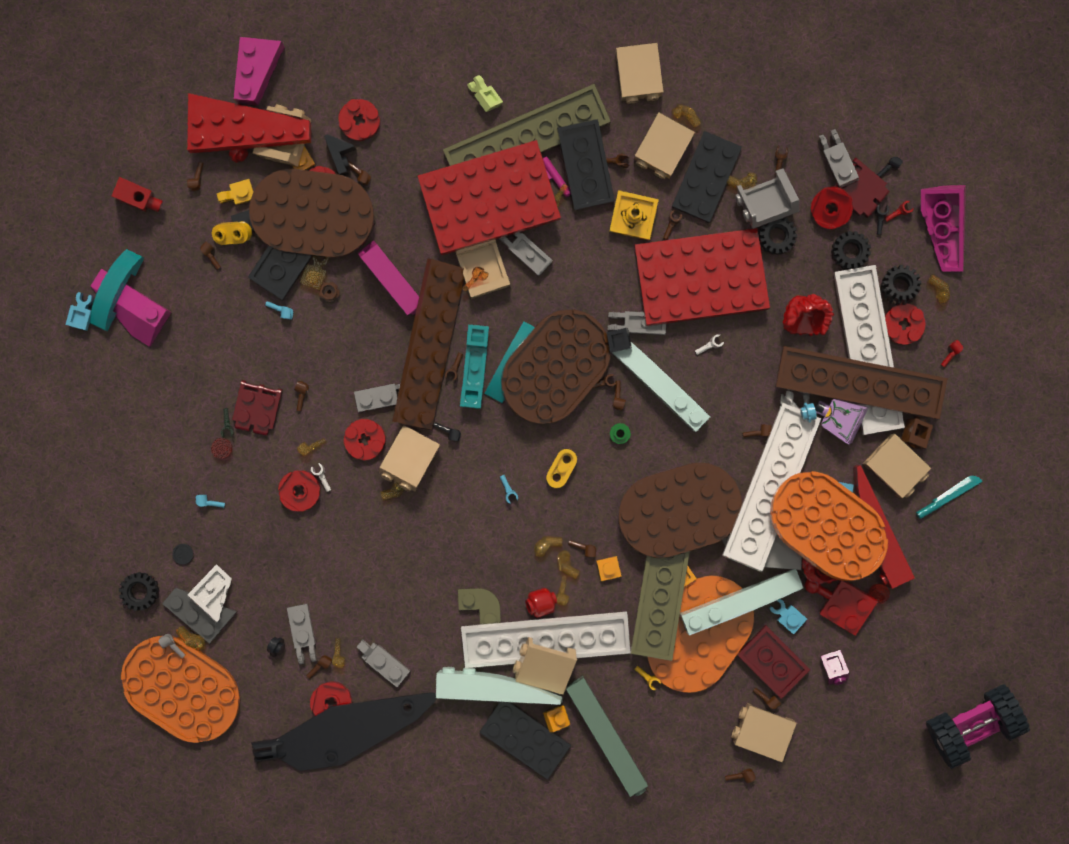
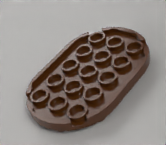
M300 169L276 171L265 177L257 185L249 205L250 221L260 239L270 247L288 253L327 258L349 255L367 241L374 224V209L366 191L353 179L338 174Z
M560 310L543 318L510 355L504 365L501 376V388L504 399L510 409L522 419L538 424L553 423L568 416L601 379L608 367L610 360L607 333L602 325L591 315L579 310Z
M708 463L687 464L647 476L634 483L627 490L620 503L618 512L619 526L625 540L638 552L653 558L672 557L712 545L727 537L733 529L742 506L741 494L733 478L723 469Z

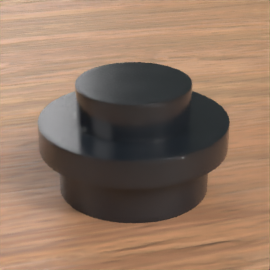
M273 637L267 646V652L270 653V656L276 657L282 654L285 649L284 639L281 637Z

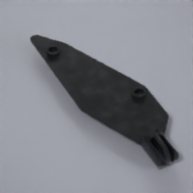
M429 692L331 706L279 738L251 742L253 756H255L254 762L280 759L299 771L342 765L416 721L436 701V694ZM405 704H410L411 707H410V708H406L404 705H405Z

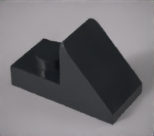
M325 135V140L339 175H349L347 169L350 168L346 156L342 157V155L357 150L356 147L331 135Z

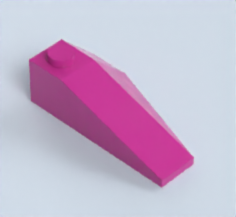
M949 185L921 189V212L931 236L942 272L964 271L966 185Z
M103 269L99 271L91 284L92 289L96 293L107 274ZM127 284L113 309L117 313V319L134 338L149 347L172 313Z

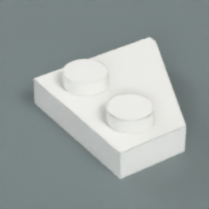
M216 564L187 596L213 621L218 622L232 578Z

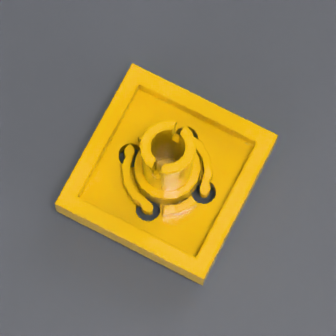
M618 190L609 232L650 240L659 199Z

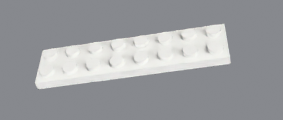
M876 265L834 272L848 358L894 367ZM863 405L869 408L861 423L862 435L905 428L902 412Z
M782 403L722 556L757 571H763L777 534L770 514L772 498L777 488L785 480L801 472L821 418L817 417V419L811 420L809 423L807 419L803 420L799 409Z
M627 612L461 626L465 668L514 664L516 660L519 661L522 643L526 644L528 637L533 638V643L564 653H566L568 647L576 649L577 658L630 653Z

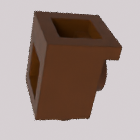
M914 416L912 419H907L902 438L900 439L911 448L926 449L933 425L927 423L925 418Z

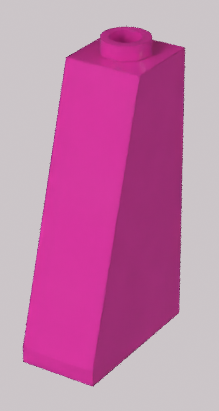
M373 240L360 250L358 255L407 315L410 313L412 315L415 314L419 296Z

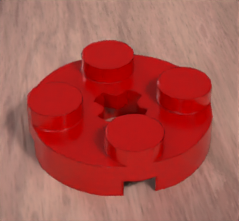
M352 99L342 107L339 113V126L349 139L364 141L377 133L380 127L379 112L367 100ZM363 114L364 124L356 125L354 118Z
M839 187L823 188L815 195L811 203V213L815 218L814 220L818 225L826 229H835L846 224L853 213L852 197ZM831 203H835V207H837L838 210L833 211L832 213L828 212L829 208L826 207V205H831Z
M908 303L906 305L899 304L892 307L885 314L888 337L892 342L899 345H907L919 340L923 335L925 318L922 310ZM904 318L909 323V327H906L905 330L899 325V321H903Z
M360 419L351 423L345 431L344 445L348 453L354 458L370 460L377 457L384 448L386 436L383 428L375 421ZM363 433L366 436H370L371 439L366 446L364 443L359 442Z
M300 470L286 474L280 481L278 488L282 504L292 511H305L312 508L319 500L321 490L318 480L313 474ZM302 485L304 487V495L296 496L294 488Z
M330 681L323 683L312 693L310 708L315 716L329 708L326 700H329L331 697L334 698L337 705L352 703L350 690L339 682Z

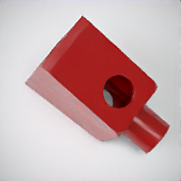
M119 177L111 195L115 200L144 212L147 211V208L159 212L163 203L162 200L152 197L154 193L151 190ZM139 194L144 196L141 202L136 200Z

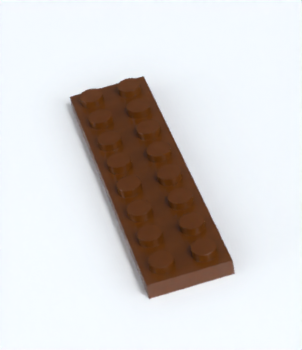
M427 259L392 422L432 430L464 280V268L434 259Z
M783 346L775 387L940 419L948 378Z

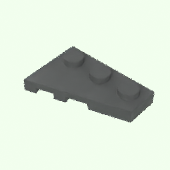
M176 587L162 604L210 644L237 611L223 606L218 622H215L187 596L188 591Z

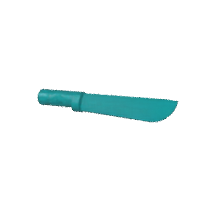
M977 476L965 478L938 498L932 500L933 503L917 511V517L919 519L924 518L983 481Z

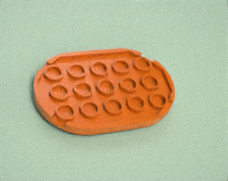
M814 471L798 473L785 480L774 493L770 514L777 535L789 548L827 576L841 581H855L872 574L882 564L888 548L884 522L870 505L834 478Z
M711 575L696 578V580L684 587L680 613L742 588L732 580L721 576ZM754 611L692 635H688L679 615L673 659L670 661L648 657L653 673L664 685L679 692H698L712 686L721 678L748 640L753 629Z
M162 636L149 638L135 646L124 661L121 680L124 689L123 693L136 711L173 736L193 743L213 740L232 725L238 714L240 694L235 679L225 667L188 642L177 637H173L174 643L185 654L183 658L171 649L170 646L164 649L161 647L159 639Z

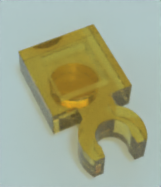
M313 256L314 264L313 266L307 264L300 283L320 291V287L327 274V271L322 268L328 264L329 258L325 257L324 261L319 262L318 256Z

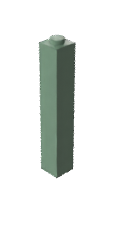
M584 676L566 686L567 692L629 796H639L646 791L645 788L648 787L645 778Z

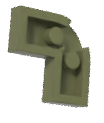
M484 588L458 589L459 610L479 609L480 625L501 623L500 603L492 592Z

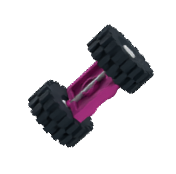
M1005 684L984 693V699L986 700L984 704H979L974 709L961 713L953 719L944 712L926 721L928 732L939 754L950 769L971 760L968 746L1000 730L1009 741L1030 731L1023 709Z

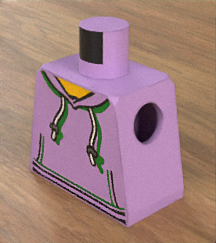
M833 399L830 405L819 401L815 410L816 413L824 416L821 426L845 443L851 444L869 407Z

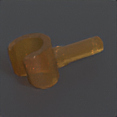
M475 267L472 271V278L462 289L466 292L478 279L486 280L489 273L485 272L484 268Z

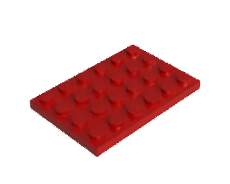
M537 140L418 175L441 255L561 220Z
M757 228L635 244L634 246L646 326L770 309Z

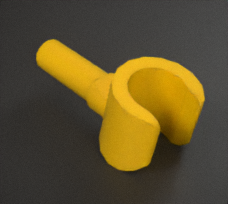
M638 665L634 669L644 677L652 690H656L651 686L652 681L657 680L661 684V681L656 676H650Z

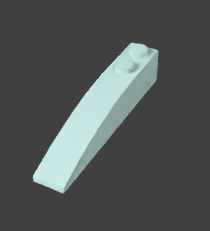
M632 342L631 349L612 352L693 432H696L710 418L689 395Z
M792 569L681 612L680 616L688 635H692L803 589V585L797 570Z
M443 667V670L437 672L436 698L561 705L563 700L562 696L551 691L516 682L515 678L492 673L475 672V668H463V671H455L454 667Z

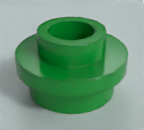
M622 423L615 424L610 430V437L617 444L627 442L631 435L629 427ZM623 430L624 436L619 438L616 432Z

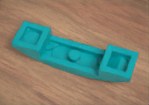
M126 249L116 259L97 291L89 323L108 332L117 314L113 309L130 275L136 276L144 257Z
M526 322L522 323L484 394L501 403L504 402L505 399L501 388V376L504 365L510 355L535 327Z
M468 324L460 407L481 409L489 326Z

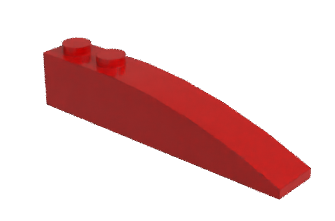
M856 465L853 467L856 496L870 505L879 514L885 525L884 530L886 539H888L886 556L879 566L882 573L879 577L884 586L887 585L893 589L915 577L862 466Z

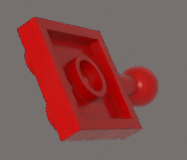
M808 579L805 581L804 586L807 592L811 594L818 593L828 599L822 607L820 615L855 636L878 603L877 599L847 581L840 580L833 592L824 588L821 584L811 583Z

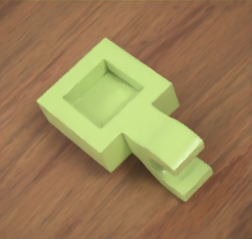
M480 75L474 77V81L467 84L472 92H477L474 96L486 112L499 107L503 103L493 87H487Z

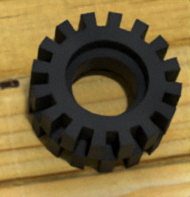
M785 217L762 225L758 232L760 246L764 248V251H768L772 255H781L790 250L797 238L796 227H793L794 223L792 221L789 222L788 218ZM780 228L784 231L785 239L782 243L771 241L770 231L772 229Z
M857 231L843 233L833 242V249H831L833 260L835 259L836 264L840 265L841 268H847L848 270L864 265L871 255V251H869L871 244L868 245V238L865 239L862 233L858 234ZM847 243L857 245L859 252L855 258L845 256L843 249Z
M899 265L898 268L894 266L892 269H889L881 282V292L885 293L884 298L887 299L889 297L890 303L896 301L895 305L900 303L906 305L907 302H912L920 291V285L922 284L921 280H918L920 278L919 274H914L916 272L915 269L910 271V266L903 268V265ZM894 280H905L908 283V290L904 292L898 291L893 285Z
M134 573L124 578L125 580L121 582L120 585L122 586L119 588L121 595H119V598L123 599L122 603L127 605L128 609H134V611L147 609L159 597L158 582L154 581V577L152 575L149 576L148 573ZM137 583L143 584L147 589V594L143 599H136L132 594V588Z

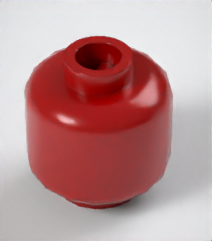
M547 588L532 591L525 600L526 608L530 615H534L537 618L551 614L555 610V604H557L556 595Z

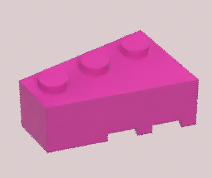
M240 37L234 100L238 104L259 105L273 70L277 66L278 59L285 48L282 41Z

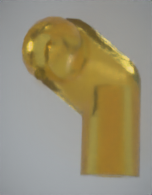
M678 104L672 109V114L675 118L686 117L693 128L701 124L700 119L692 108Z

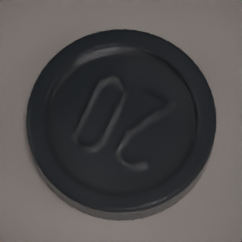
M188 544L177 545L172 553L173 559L178 564L189 563L194 555L193 549Z

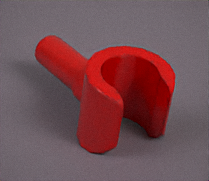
M910 201L903 202L898 210L884 218L885 221L888 222L901 214L907 215L911 213L914 208L909 211L905 209V204Z
M955 340L949 345L952 352L941 363L944 368L955 355L963 350V345L959 340Z

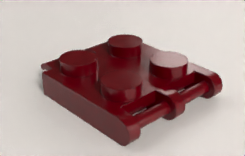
M854 158L852 162L854 167L857 166L855 170L859 180L841 189L845 190L852 197L853 212L858 216L863 214L868 218L878 206L873 200L881 203L890 191L885 187L887 183L860 160ZM836 183L834 186L831 187H839L838 183Z
M242 380L232 420L236 421L235 428L250 431L251 425H254L253 433L268 436L269 429H274L283 389L278 388V390L265 388V385L262 384L257 386ZM245 387L256 389L258 392L247 390ZM263 391L276 394V396L264 394Z

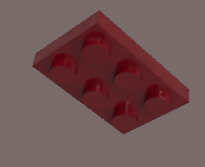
M766 625L737 654L781 699L810 671Z

